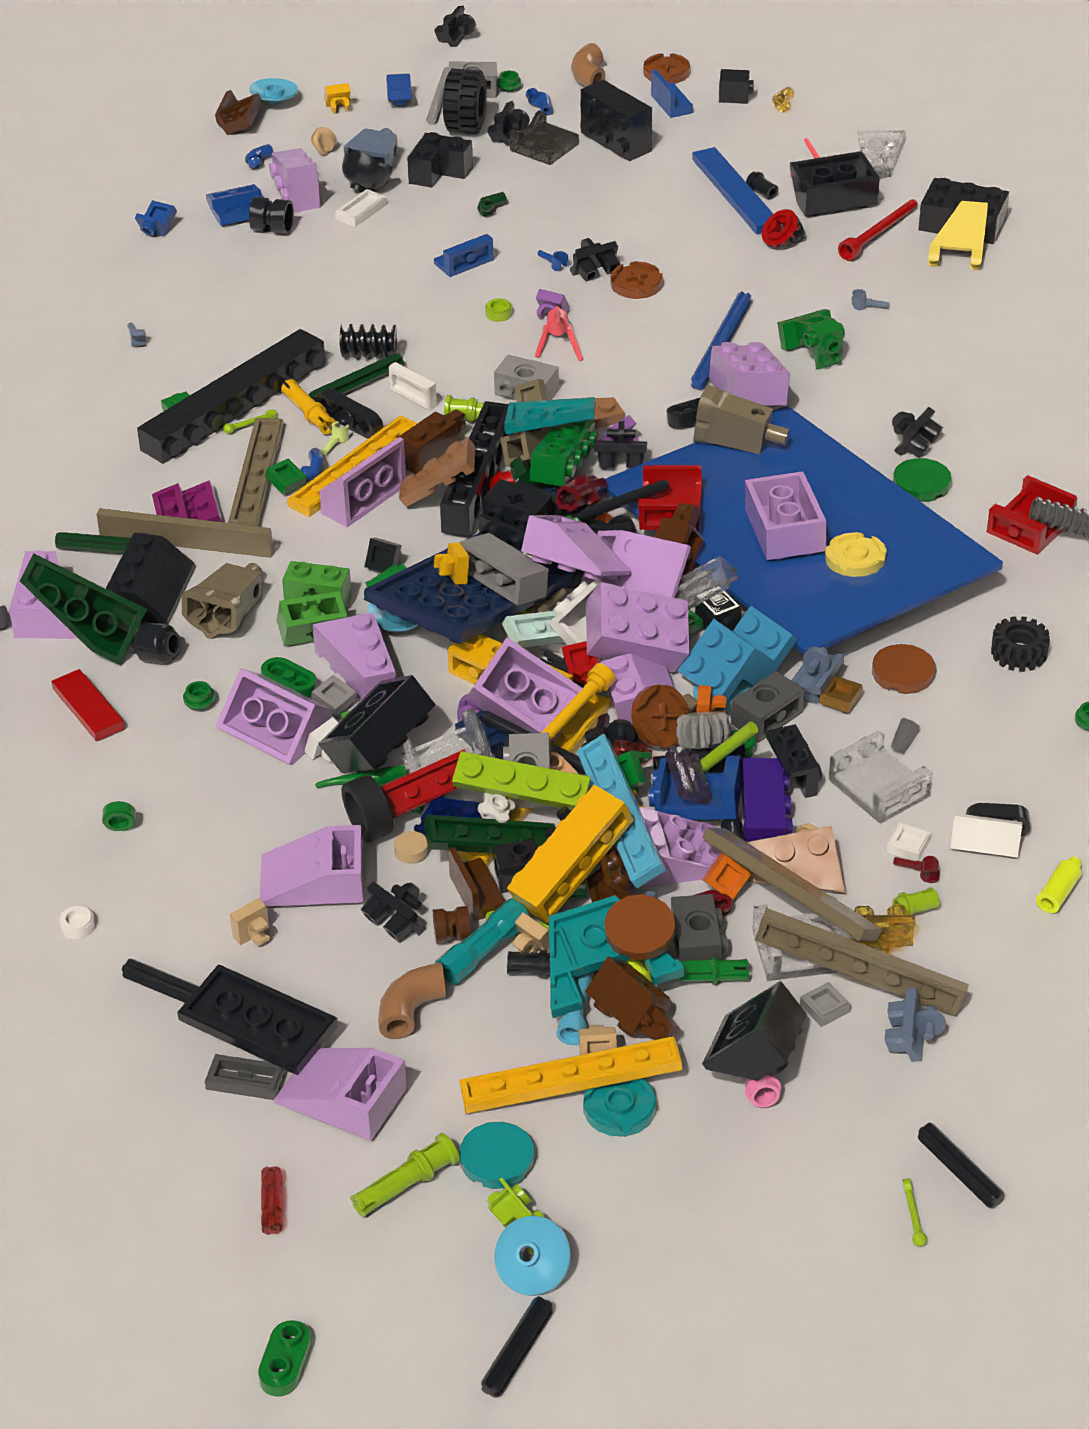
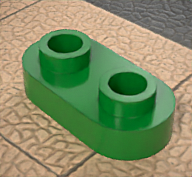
M270 658L261 666L262 675L309 698L312 695V691L317 688V680L313 672L286 658Z
M295 1320L284 1321L278 1324L270 1335L258 1369L260 1386L268 1395L275 1397L288 1395L297 1388L311 1350L310 1331L302 1322ZM295 1336L292 1339H286L287 1337ZM277 1368L284 1369L281 1372H273Z

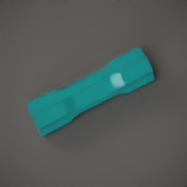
M514 898L508 899L492 912L488 920L461 943L453 945L441 955L435 963H442L444 979L451 985L458 984L494 948L505 939L511 938L519 932L514 922L523 912L526 915L529 914L523 904L517 902Z

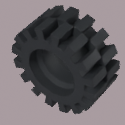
M1016 616L1010 618V622L1005 618L1001 620V624L997 623L993 630L991 655H993L995 662L999 661L1000 666L1009 665L1008 670L1014 671L1015 667L1019 668V672H1025V667H1028L1030 671L1035 670V666L1040 668L1043 662L1047 660L1050 641L1048 629L1045 630L1044 624L1037 625V620L1033 618L1030 622L1024 616H1021V620H1017Z

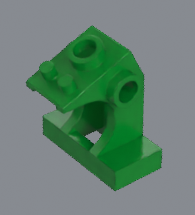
M822 309L777 322L781 349L790 350L803 345L807 348H812L817 370L841 363L842 342L845 337V330L840 322L831 318L830 310Z

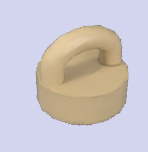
M318 127L311 136V142L319 154L326 155L335 146L337 138L329 128Z

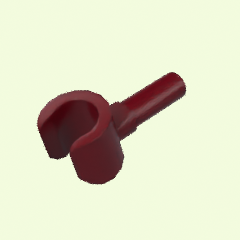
M926 856L922 861L899 857L894 858V865L920 871L921 879L927 883H935L939 880V861L934 856Z

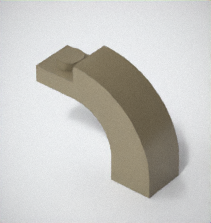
M542 379L514 386L517 402L548 400L545 383ZM553 426L522 431L500 438L505 466L512 467L510 462L518 456L526 464L531 463V453Z

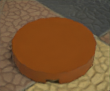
M659 53L650 56L644 61L643 74L645 78L651 81V71L657 70L668 83L673 82L676 84L689 77L690 63L689 60L678 54L672 53L670 57H664V54Z
M634 261L630 262V266L623 267V264L617 266L611 273L610 285L612 290L620 296L633 299L648 298L656 295L662 289L663 274L659 273V268L655 265Z
M889 645L879 650L873 658L872 675L874 680L887 690H890L891 687L898 689V693L903 694L919 692L927 688L934 677L935 662L932 656L924 649L914 645Z
M657 684L645 687L637 694L632 703L631 718L639 739L649 747L662 749L678 744V737H676L677 719L682 714L689 713L682 694L674 687Z
M643 894L627 896L617 901L608 910L604 921L606 941L613 951L620 955L621 953L628 955L629 959L634 960L652 959L664 953L669 947V943L674 939L676 932L674 914L668 905L656 897Z

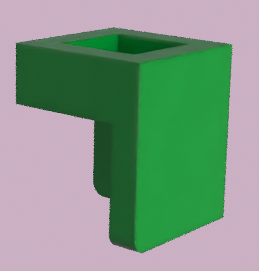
M628 751L617 756L630 788L638 793V786L646 783L641 764L651 760L652 757L650 752Z

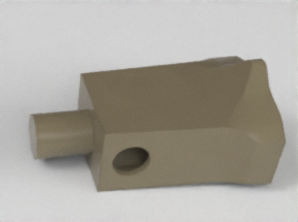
M708 384L698 403L693 442L717 444L761 454L767 441L786 446L790 429L771 424L773 408L737 397Z
M225 563L200 584L182 594V616L190 624L199 628L209 639L218 634L234 632L240 626L242 619L261 599V567L256 563H249L245 568Z

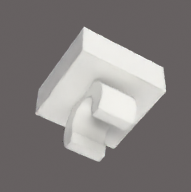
M333 717L309 734L304 752L313 760L322 755L326 761L332 762L318 743L338 724Z

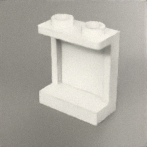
M594 580L590 585L584 581L571 593L575 599L570 602L566 597L553 610L557 615L548 624L567 645L587 641L586 601L600 584V580ZM597 657L599 663H600L601 661L608 660V659H605V658Z

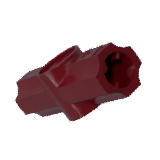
M583 474L557 490L555 503L560 510L566 509L569 512L584 509L607 496L608 484L603 477L598 478L594 475L587 477L586 474Z

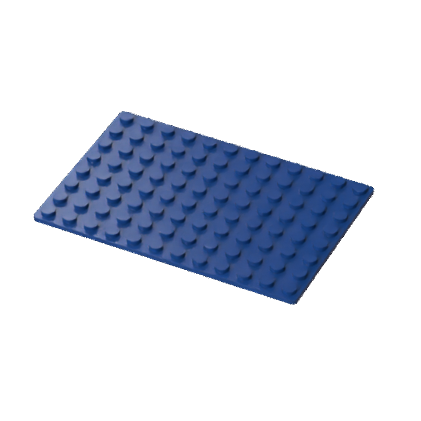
M787 406L774 410L771 422L773 425L790 429L786 446L767 441L761 454H755L717 444L692 443L605 478L608 484L606 493L614 498L643 487L644 465H700L702 467V500L700 525L697 531L701 534L704 543L695 566L718 585L722 586L746 608L749 609L750 606H753L797 637L798 640L794 647L802 654L811 647L828 648L998 572L1003 568L1002 560ZM803 471L826 519V546L830 545V541L834 537L845 533L858 532L864 534V538L871 539V536L877 537L884 543L886 548L884 567L878 572L867 576H844L832 571L827 566L825 551L811 555L790 556L779 560H766L745 511V480ZM639 501L624 506L639 519Z

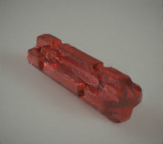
M617 739L614 741V746H612L616 756L628 751L650 752L651 757L653 754L652 750L647 749V745Z
M266 1166L261 1170L262 1232L266 1235L272 1233L279 1234L282 1231L281 1169L278 1166Z

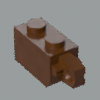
M456 409L446 415H442L435 411L399 437L404 439L406 470L417 474L423 470L424 465L430 459H438L445 454L447 448L458 441L457 436L465 428V413Z
M680 503L672 518H662L654 536L655 538L686 544L691 547L678 588L686 587L704 543L701 534L695 529L700 510L694 504Z
M612 957L606 958L585 991L595 1000L594 1007L607 1016H614L619 1021L617 1026L630 1036L635 1037L636 1034L649 1036L654 1040L674 1036L679 1026L667 1014L671 1007L670 997L627 961Z

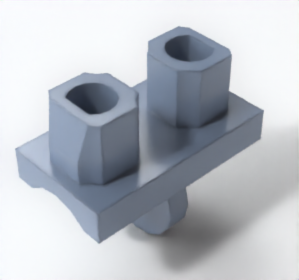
M824 647L808 648L803 655L804 663L791 680L804 688L803 701L819 703L820 695L844 663V654H827L828 651Z
M917 988L906 989L905 1000L888 1002L887 1012L891 1026L902 1025L899 1028L885 1029L884 1039L889 1052L907 1051L911 1062L922 1061L924 1039L932 1040L934 1036L944 1032L946 1026L945 1017L936 1011L934 1006H927L925 1009V1007L918 1003Z

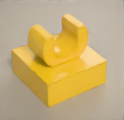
M349 83L325 86V105L330 107L332 113H336L337 105H343L345 112L349 110L351 94Z
M460 542L448 543L447 554L434 555V568H439V575H449L455 585L467 584L469 555Z

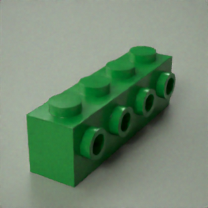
M595 421L572 422L553 426L531 453L530 481L564 486L570 477H574L576 469L582 466L585 458L589 457L590 451L594 448L595 441L598 440V431H594Z

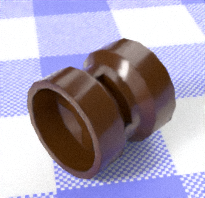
M468 906L456 907L454 911H446L443 908L433 909L436 944L447 943L452 938L463 941L471 935Z

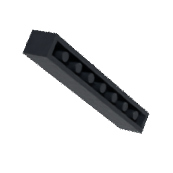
M300 328L137 427L140 451L162 464L166 463L224 427L226 423L232 422L280 392L283 384L288 387L289 385L285 382L286 380L293 379L298 381L324 365V341Z

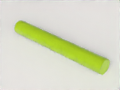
M753 722L747 723L685 773H706L758 733V727Z

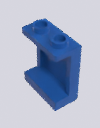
M726 756L724 773H670L668 758L660 759L659 768L653 770V787H649L648 795L649 806L655 807V811L678 815L690 820L736 819L742 787L740 756Z

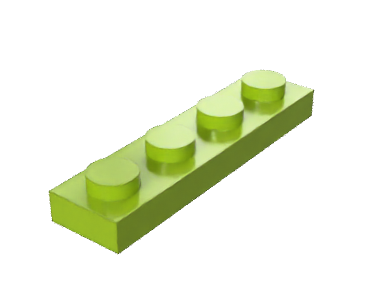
M460 751L452 783L454 787L488 794H499L504 797L559 808L567 806L569 810H573L581 796L590 790L591 777Z

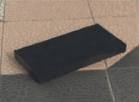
M220 964L215 967L177 1011L178 1020L296 1075H299L338 1026L337 1017Z

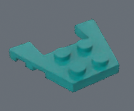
M616 895L549 916L550 1009L552 1018L583 1009V1001L573 978L599 970L607 957L624 961L631 960L628 955L623 953L620 955L613 951L606 941L604 921L608 910L620 900ZM666 951L652 959L643 960L654 985L684 976L682 963L678 959L674 960Z

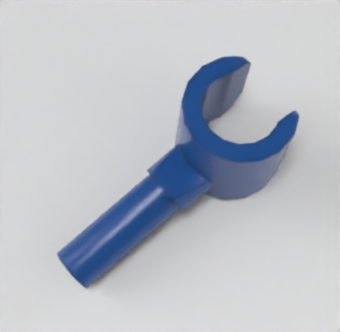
M542 250L538 251V256L552 263L551 267L554 271L560 270L561 264L567 266V253L556 251L551 255Z

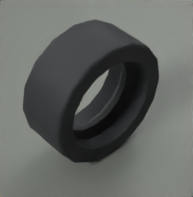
M363 775L344 783L341 788L343 804L351 824L361 825L362 840L371 842L391 833L393 830L391 810L376 780L370 775Z

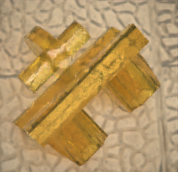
M892 905L890 908H887V915H874V911L870 906H857L855 908L856 913L883 930L878 940L858 941L849 935L850 940L872 948H879L880 951L889 954V947L913 946V934L916 923L915 915L908 914L904 905Z

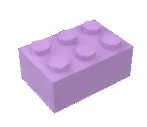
M723 342L721 346H712L709 378L717 388L764 406L787 405L790 372L763 343L750 342L748 345H738L732 342Z
M803 471L745 480V511L766 560H779L790 556L811 555L825 551L826 519Z
M600 582L587 599V655L611 659L632 653L664 665L668 672L673 673L689 656L688 601Z

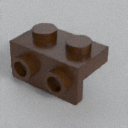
M231 90L226 91L215 113L216 122L223 128L226 135L239 130L244 132L252 127L263 100L259 93L238 101Z
M615 848L613 850L610 849L600 860L601 867L586 879L591 902L614 895L620 900L634 895L631 886L632 882L619 851Z

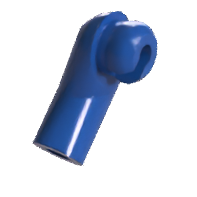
M536 88L527 90L526 98L532 106L540 108L541 114L545 116L552 113V104L549 95L545 92H538Z

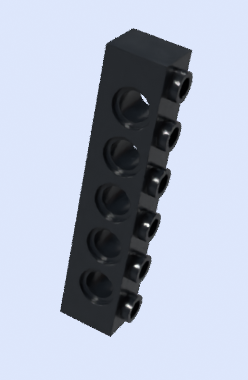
M484 402L469 436V439L475 444L474 472L465 475L462 471L455 476V482L448 485L440 503L442 533L471 535L483 506V497L489 492L490 479L496 475L503 458L500 438L513 434H505L504 423L509 404Z

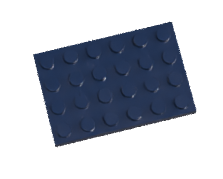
M480 532V533H478V534H476V535H473V536H471V537H469V538H473V537H476V536H479V535H483V533ZM448 548L437 554H447ZM433 555L365 588L364 600L376 605L381 610H387L400 616L403 620L414 622L424 627L427 631L445 636L451 642L462 644L503 622L506 616H514L552 596L559 589H565L573 585L575 572L559 569L558 565L552 567L540 563L549 569L546 597L517 606L470 575H468L467 584L455 585L449 575H439V568H434Z

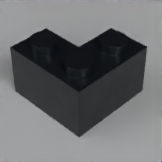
M425 132L407 157L409 184L432 188L441 175L465 179L473 168L472 140L463 139L459 136L449 137L435 132Z

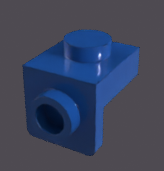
M388 74L386 76L388 101L392 100L393 105L407 104V100L412 99L410 74Z
M152 200L145 215L137 213L135 220L143 233L150 236L155 234L165 237L177 210L173 205Z

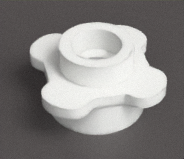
M485 793L484 802L478 805L481 817L496 819L499 823L508 822V814L514 810L515 803L502 795Z

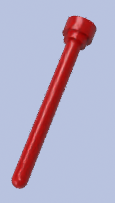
M915 199L909 200L857 238L848 237L838 245V253L841 258L851 261L859 256L862 246L917 208V201Z

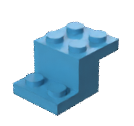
M750 606L733 631L713 618L677 671L697 686H711V696L723 695L727 697V702L742 679L755 685L760 679L766 678L775 672L798 638L756 608Z

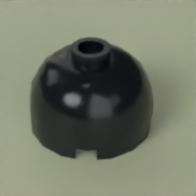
M350 147L347 148L342 162L344 177L352 183L350 188L361 193L366 189L375 191L382 188L387 183L394 168L388 164L384 165L380 163V160L358 150H353Z

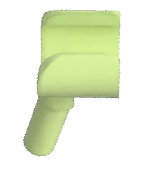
M338 421L332 424V437L321 450L323 455H327L337 443L348 441V424L343 428H340V422Z

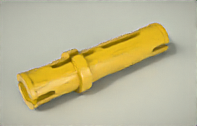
M286 380L285 382L290 386V389L283 384L281 392L304 413V418L310 424H315L323 434L332 433L327 425L329 424L332 427V424L336 421L326 413V408L321 403L315 402L295 380Z

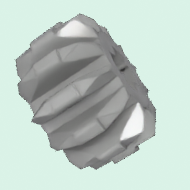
M724 712L682 714L677 719L676 737H678V744L683 748H710V745L724 742L730 737L731 723H729L728 714Z

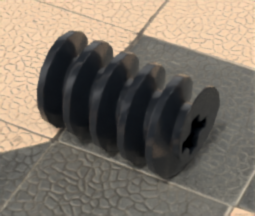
M341 324L339 346L342 357L348 358L350 351L353 358L356 359L359 358L361 351L365 359L370 358L372 351L376 359L381 358L383 351L385 357L392 355L394 352L396 353L397 326L393 325L391 332H387L386 326L382 325L380 332H377L375 325L371 324L369 332H366L364 325L360 324L358 332H355L353 324H349L346 332Z

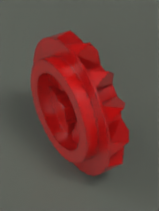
M790 209L777 211L768 218L763 226V241L769 247L774 246L778 248L781 244L787 245L788 239L794 238L793 233L799 230L798 223L800 219Z

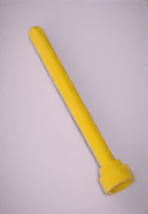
M597 663L588 672L587 684L541 733H549L551 741L596 692L607 691L614 684L616 677L612 670L602 663Z

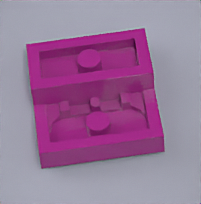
M210 480L184 491L179 483L152 494L157 515L223 522L215 490Z

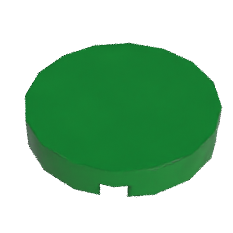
M927 458L905 460L897 465L893 472V482L919 501L929 502L936 500V496L942 494L943 497L951 488V472L945 465Z

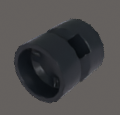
M253 198L249 210V224L252 230L268 231L271 228L272 232L288 234L290 232L294 217L292 201L275 199L272 203L269 198Z

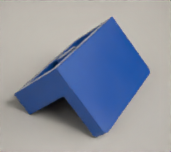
M652 70L651 96L670 118L692 114L693 104L673 82L668 83L657 70Z
M484 234L443 250V255L434 258V265L446 275L452 277L494 260L493 238L488 234Z

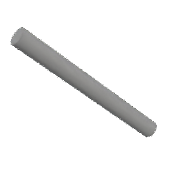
M445 67L442 71L426 118L429 124L436 122L443 101L448 67Z

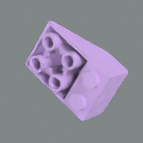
M529 515L521 552L531 554V560L549 564L550 561L556 562L559 569L576 572V569L585 571V577L595 580H602L603 577L617 580L619 575H630L631 570L586 523L560 515Z
M623 530L598 531L597 536L631 570L630 575H619L617 580L603 577L600 580L601 582L675 598L691 549L689 545ZM583 575L581 583L585 581L590 585L595 579L587 578Z
M639 807L666 868V871L643 885L659 886L702 880L721 853V851L705 842L702 838L707 827L715 828V826L706 822L682 818L678 815L654 811L647 807Z
M361 825L326 826L262 854L260 900L267 907L363 902V844Z
M320 1048L299 1075L294 1073L291 1075L275 1097L274 1103L371 1141L407 1089L405 1060L374 1048Z

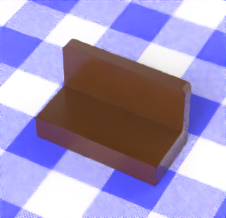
M455 847L448 849L449 876L465 906H468L473 922L484 919L488 912L495 911L505 902L481 857L463 862Z

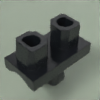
M464 5L457 6L452 14L446 15L443 18V25H438L434 29L439 42L448 41L450 47L456 46L465 34L469 35L475 30L476 22L472 16L464 14Z
M513 101L507 102L502 112L495 114V124L488 127L487 133L492 142L503 140L505 145L512 144L517 133L527 128L530 121L529 115L521 109H514L515 104Z
M590 238L583 239L581 241V248L576 249L573 254L574 262L573 266L570 267L571 274L573 276L580 274L585 282L594 280L598 276L599 270L597 268L603 267L607 274H611L620 265L616 255L619 247L616 241L601 245L600 242L594 244Z
M928 407L917 420H915V416L912 413L903 411L898 412L893 417L892 425L894 432L898 435H903V440L894 450L897 454L901 456L908 450L919 458L930 442L933 443L937 439L943 427L931 419L936 412L935 410Z
M619 421L618 429H607V437L618 438V440L595 441L594 452H598L599 467H615V452H625L626 467L632 468L641 465L644 453H647V441H624V438H636V430L625 429V421Z
M607 712L599 716L596 727L585 732L586 743L582 744V747L605 734L610 740L616 756H619L620 748L627 747L633 742L635 737L634 726L625 719H617L609 723L610 716Z
M374 881L366 888L371 897L361 908L362 913L374 925H378L389 913L392 917L383 928L397 942L402 941L411 931L420 936L426 929L422 923L417 921L418 915L411 909L412 907L418 910L422 905V902L418 900L420 890L415 884L408 882L402 887L395 884L391 889L395 897Z

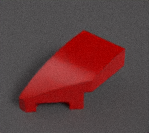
M587 641L563 646L562 655L568 674L573 675V680L586 685L588 672L599 663L598 658L587 655Z

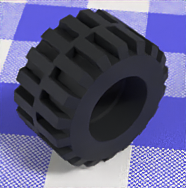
M452 68L446 77L443 91V120L446 129L455 132L479 133L484 123L487 104V85L482 70Z

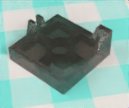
M539 110L535 113L527 128L520 132L513 129L510 131V151L547 165H552L579 144V134L547 123V113Z

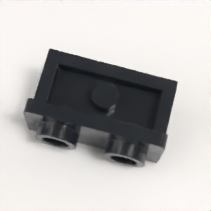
M793 724L767 730L766 739L787 777H794L805 798L817 796L818 782L822 780V771L797 725Z

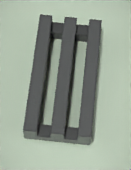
M215 1054L205 1079L206 1090L274 1100L278 1094V1089H281L282 1078H285L286 1070L270 1062ZM219 1068H221V1069H227V1070H233V1071H238V1072H232V1071H226V1070H219ZM252 1074L272 1076V1078H270V1077H264V1076H258V1075H252Z

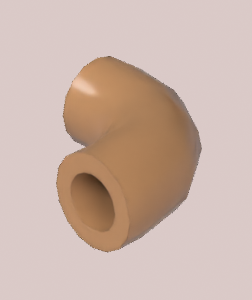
M589 43L576 52L573 57L571 71L577 82L584 87L602 79L605 80L604 69L598 67L603 62V53L599 46L595 43Z
M442 963L429 964L409 970L390 984L382 996L379 1006L378 1025L380 1033L384 1037L400 1039L408 1036L415 1027L414 1012L417 1007L424 1002L446 998Z

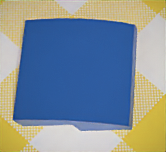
M255 184L206 194L208 205L221 226L249 220V210L253 198L262 197L261 190Z

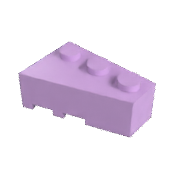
M302 148L273 152V163H269L271 178L275 179L277 191H280L281 200L292 201L294 212L320 208L317 163L312 162V158L308 157Z
M25 551L9 608L14 638L75 639V635L20 582L33 553L59 565L56 551Z
M374 613L359 614L312 624L315 653L320 658L324 657L330 663V669L335 674L339 673L345 679V683L357 692L356 696L360 700L380 681L396 678L395 669Z

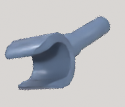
M856 289L852 292V306L856 310H863L867 306L889 308L890 302L867 298L866 291L863 289Z
M132 322L128 323L131 346H146L145 329L137 330Z

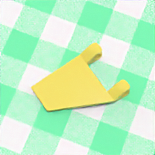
M960 202L930 244L929 266L936 267L939 265L940 249L972 251L970 269H981L988 203Z

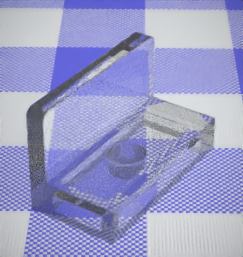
M718 556L683 575L680 579L675 598L688 601L689 610L727 590L730 587V583L738 579L737 571L724 558Z

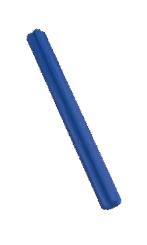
M741 291L734 299L691 377V387L693 389L698 388L702 390L705 388L710 379L709 370L712 346H721L723 342H730L751 303L749 292L745 294Z

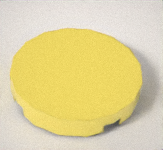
M845 533L834 537L830 541V545L826 546L825 561L832 571L841 575L852 577L867 576L878 572L884 567L886 548L884 543L877 537L871 536V539L864 538L862 533Z

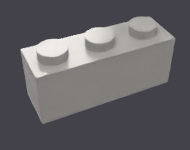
M491 533L461 541V545L469 555L468 575L517 606L546 597L549 569L531 560L530 557Z

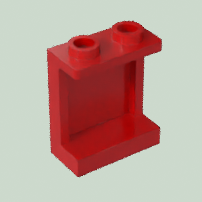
M700 465L643 466V487L660 480H666L669 483V489L654 496L639 499V530H658L662 518H672L680 503L694 504L701 513L702 467ZM700 513L695 528L696 530H699Z
M1027 475L1023 478L1021 492L1005 507L995 503L989 509L986 533L1038 555L1065 528L1062 530H1058L1056 526L1049 528L1047 524L1044 525L1029 518V511L1033 500L1041 497L1043 501L1049 499L1052 504L1057 501L1060 503V506L1068 504L1069 508H1071L1072 506H1077L1078 498L1074 494Z

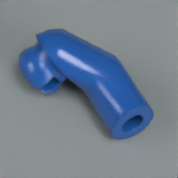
M266 144L252 149L245 156V162L249 164L251 169L259 168L262 164V159L272 156V146Z
M312 448L308 453L310 466H303L301 468V471L307 476L305 482L313 480L321 474L324 457L322 451L318 448Z

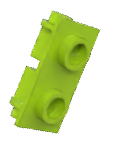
M502 1177L499 1180L505 1188L501 1192H493L487 1199L489 1203L488 1209L505 1228L516 1219L526 1216L546 1218L539 1209L532 1213L527 1207L532 1201L518 1184L511 1188ZM532 1247L524 1250V1252H528L530 1255L534 1254Z

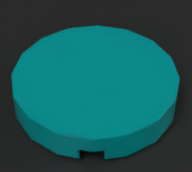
M643 1078L586 1089L583 1099V1113L587 1122L598 1132L618 1137L634 1135L647 1128L656 1115L655 1092L651 1084Z
M487 1122L473 1128L464 1137L460 1145L461 1168L468 1179L473 1182L475 1179L477 1182L483 1183V1187L490 1189L505 1188L499 1180L501 1177L509 1186L520 1183L534 1165L533 1142L527 1132L517 1125L506 1122Z

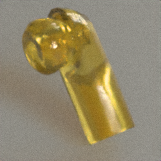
M786 87L773 96L772 103L775 108L778 107L780 112H785L791 107V103L788 100L794 96L793 89Z

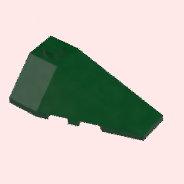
M34 553L20 579V582L87 648L120 665L144 617L146 608Z

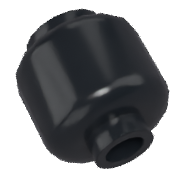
M145 623L139 627L133 638V648L141 661L165 664L170 663L179 653L181 639L173 626L169 624Z

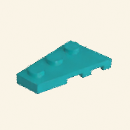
M595 397L510 402L504 423L505 434L572 422L581 423L594 419L596 411Z

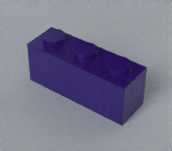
M743 758L744 837L747 842L793 833L792 818H786V815H791V795H785V792H789L790 778L783 772V768L777 758Z

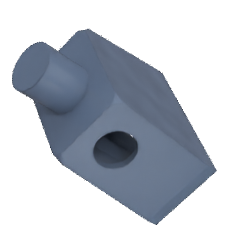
M383 128L381 131L363 129L344 146V155L347 148L350 147L353 150H358L380 160V163L384 165L388 164L394 167L398 157L397 135L389 128Z

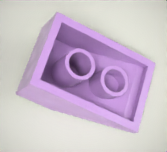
M507 637L465 699L483 711L488 710L531 733H541L577 695L582 687ZM561 731L551 740V743L555 742Z

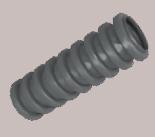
M1041 497L1033 500L1029 511V518L1044 525L1047 524L1049 528L1054 526L1058 530L1065 528L1066 532L1070 533L1073 530L1077 535L1083 533V536L1089 537V513H1087L1086 509L1082 508L1079 511L1078 507L1072 506L1069 508L1068 504L1060 506V503L1057 501L1052 504L1051 500L1046 499L1043 501Z

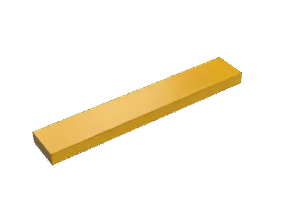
M401 415L288 497V507L311 517L321 509V489L379 449L396 440L397 437L417 423Z
M672 1036L459 1079L465 1113L468 1114L682 1070V1062L675 1038Z

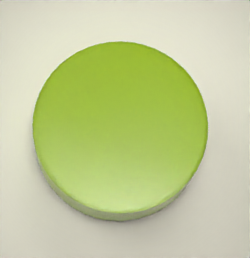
M492 299L485 305V315L491 321H506L512 316V304L505 299Z

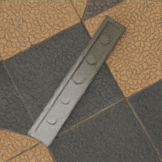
M255 418L228 523L260 526L270 486V481L265 477V472L268 467L275 465L284 429L283 419Z
M99 508L96 514L99 534L104 536L131 538L133 533H147L163 536L175 547L271 558L274 552L271 528Z
M707 827L702 837L705 842L856 940H878L883 929L729 830Z
M766 908L755 937V941L902 997L906 996V989L917 988L918 1003L934 1006L937 1010L955 1017L959 1012L969 987L967 983Z

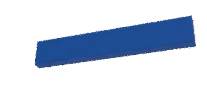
M716 147L692 152V160L755 234H762L765 222L773 215L772 211Z

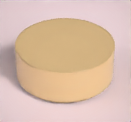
M408 831L398 835L394 841V851L397 859L405 863L422 861L428 854L426 837L416 831Z

